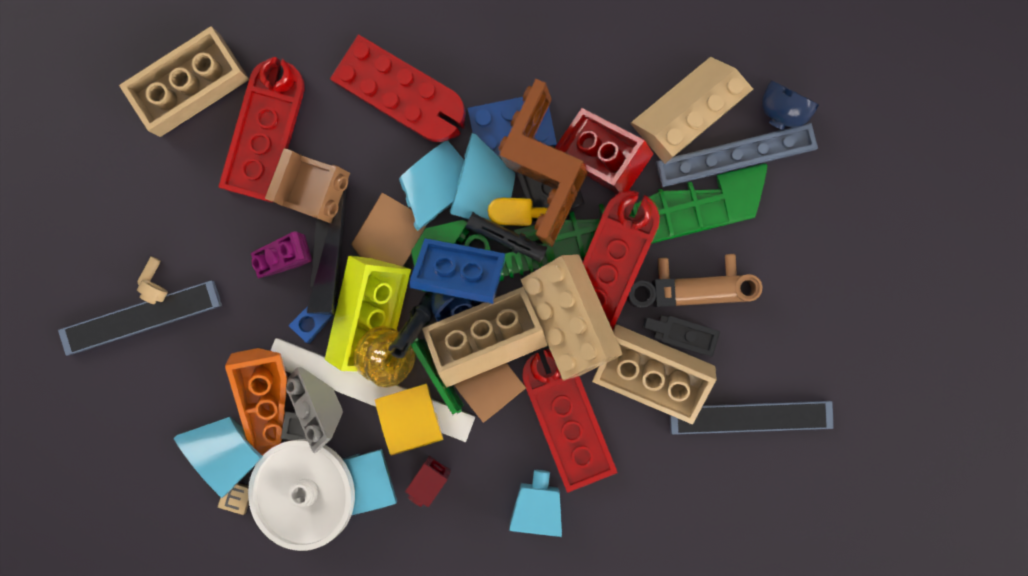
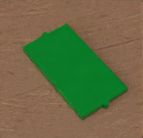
M416 338L411 347L452 415L462 412L461 408L464 404L453 386L445 387L437 372L425 339Z

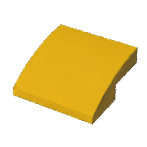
M427 384L375 399L381 427L391 456L443 440L438 416L435 412Z

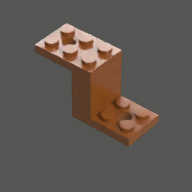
M535 79L533 85L528 86L524 93V104L521 110L516 111L511 120L512 129L508 137L504 136L499 145V156L509 169L553 188L547 200L549 207L546 214H541L535 225L536 235L541 242L553 247L587 176V171L582 160L534 140L535 134L552 101L546 83Z

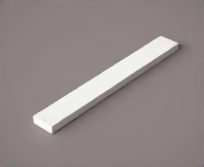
M279 338L275 339L271 349L273 352L281 353L285 371L293 373L297 367H302L335 391L375 407V399L407 390L363 371H340L327 362L325 356ZM432 399L441 432L466 442L476 416L464 411L452 415L446 404Z

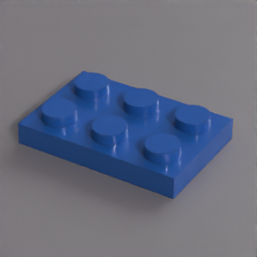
M523 97L468 108L472 132L499 158V145L504 136L508 137L512 129L511 120L515 112L520 111L524 104ZM548 107L534 140L554 147L557 143Z
M424 239L410 279V288L493 304L505 262V253Z

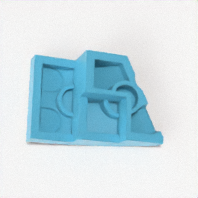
M472 133L464 156L465 160L457 182L458 187L450 213L469 219L472 212L490 220L487 210L491 201L496 198H511L515 172L509 169L476 134Z
M448 140L426 154L399 178L402 189L406 193L407 205L412 208L415 218L414 227L417 231L434 220L438 214L453 203L464 159Z
M232 417L174 437L178 447L191 465L221 498L263 457L246 440L244 429Z
M382 449L363 455L359 453L343 458L351 473L355 489L352 515L397 503Z

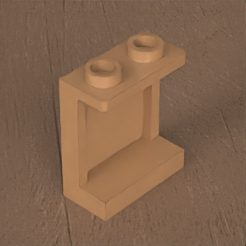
M284 148L265 199L332 223L333 217L337 214L342 193L348 185L350 173L338 166H331Z

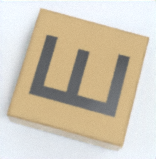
M237 483L223 498H220L218 508L241 515L246 514L249 505V486Z

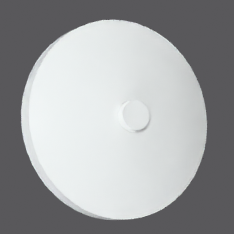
M295 439L276 445L263 455L251 474L248 499L256 524L270 540L287 549L305 551L327 544L343 531L353 512L355 489L347 465L333 449L324 445L318 452L313 453L306 439Z

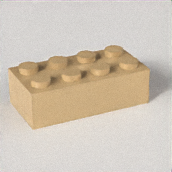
M210 26L119 86L147 130L161 137L247 82L249 78L223 37Z
M579 254L562 255L521 279L563 380L583 375L623 355Z
M524 287L494 298L493 304L482 303L422 328L437 372L446 388L548 346L542 327Z

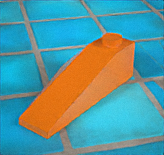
M256 348L231 353L225 368L246 439L263 456L271 448L282 443L281 434L284 423L287 375L281 353Z

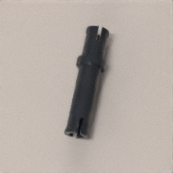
M472 212L465 227L511 248L515 254L519 252L539 263L542 261L547 250L546 246L526 238V234H517Z
M426 292L417 307L414 306L410 311L408 321L389 346V352L393 350L391 355L394 357L404 358L422 327L430 322L433 312L431 306L433 292Z

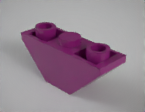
M291 232L251 253L252 267L256 271L258 279L291 270L312 261L306 236L299 232Z

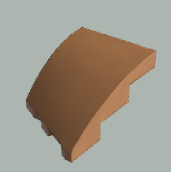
M381 193L351 245L361 257L404 266L426 225L417 231L414 227L415 218L413 211L386 194Z
M508 363L454 384L483 423L526 389Z

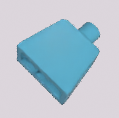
M534 470L533 483H521L510 520V531L562 537L559 488L549 486V471Z

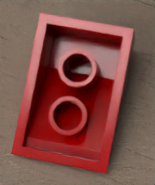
M581 108L554 148L582 160L587 176L615 194L630 190L654 154L644 139Z

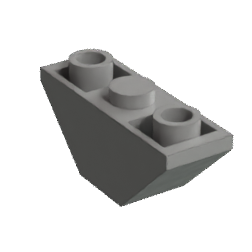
M297 367L287 378L286 391L301 423L306 440L312 452L316 453L332 438L343 410L332 387L304 368Z

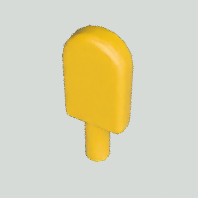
M496 198L489 204L487 212L490 220L499 225L530 226L532 218H539L541 214L545 215L548 208L533 207V201L526 198Z

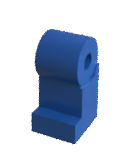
M307 306L288 326L306 343L310 344L335 315L307 313Z

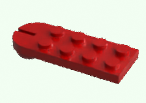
M359 34L330 78L333 83L429 141L444 142L461 134L457 127L443 120L439 115L447 116L456 121L459 127L465 128L466 110L463 101L456 92Z
M277 57L269 58L258 64L252 71L218 188L271 202L265 199L282 152L284 148L288 149L305 90L304 80L300 72L284 59L280 61ZM282 66L284 70L282 78L279 81H277Z
M623 191L609 200L583 260V265L612 331L659 226L660 215L658 207L646 195L643 196L635 217L630 216L639 196V192Z
M548 348L544 349L543 352L551 373L546 374L537 352L530 356L524 365L523 382L568 493L618 472L580 376L563 380L551 350Z

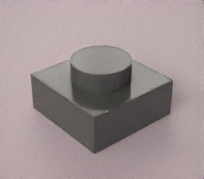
M285 412L281 439H306L296 412Z

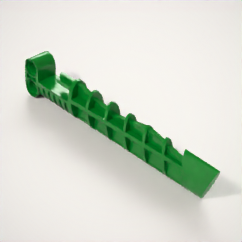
M763 163L717 175L719 190H695L692 182H687L688 190L663 191L659 189L658 193L649 197L657 205L660 215L659 226L652 243L755 218L764 186L767 164ZM641 201L634 204L630 216L635 217ZM603 203L599 204L600 218L605 210ZM570 211V220H565L553 247L541 244L546 246L547 250L540 263L519 252L517 254L513 252L505 253V262L499 282L504 281V276L510 275V278L513 279V274L519 273L520 276H523V272L528 270L531 274L533 269H540L562 255L579 254L583 261L601 219L576 220L574 212ZM535 225L514 230L517 234H526L525 237L532 241L540 240L536 235ZM472 235L465 242V246L469 247L472 241L479 240L484 244V250L490 251L489 243L482 235Z

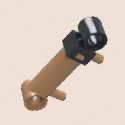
M735 254L725 255L726 276L670 279L668 259L659 258V280H653L652 284L647 281L633 283L627 301L635 308H646L652 304L653 307L750 302L760 297L763 287L759 278L754 275H737ZM744 281L748 282L751 286V292L747 296L740 290V286ZM638 287H642L647 291V299L644 302H639L635 299L634 293Z

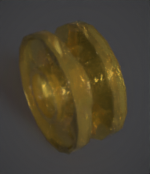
M384 325L374 327L363 335L354 353V364L358 373L365 379L372 381L377 386L388 388L396 386L408 376L415 362V352L410 346L404 358H396L391 355L393 350L389 352V346L399 332L392 327Z

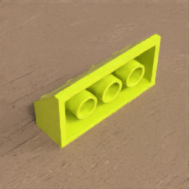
M348 256L325 355L327 362L340 371L387 372L391 355L389 346L395 339L411 269L372 258Z

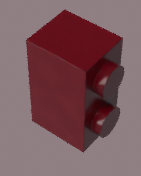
M429 455L405 491L409 494L408 498L420 507L423 504L429 507L448 480L451 470Z

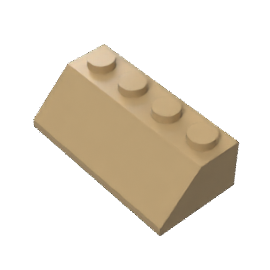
M710 57L630 124L663 163L666 164L746 97L753 88L736 68Z
M615 324L613 333L623 355L597 367L592 382L693 425L716 381L715 366Z

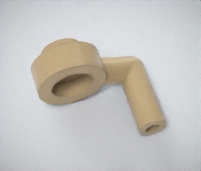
M152 256L138 279L139 287L137 291L141 293L140 298L142 300L155 304L156 301L163 302L168 291L151 282L161 262Z

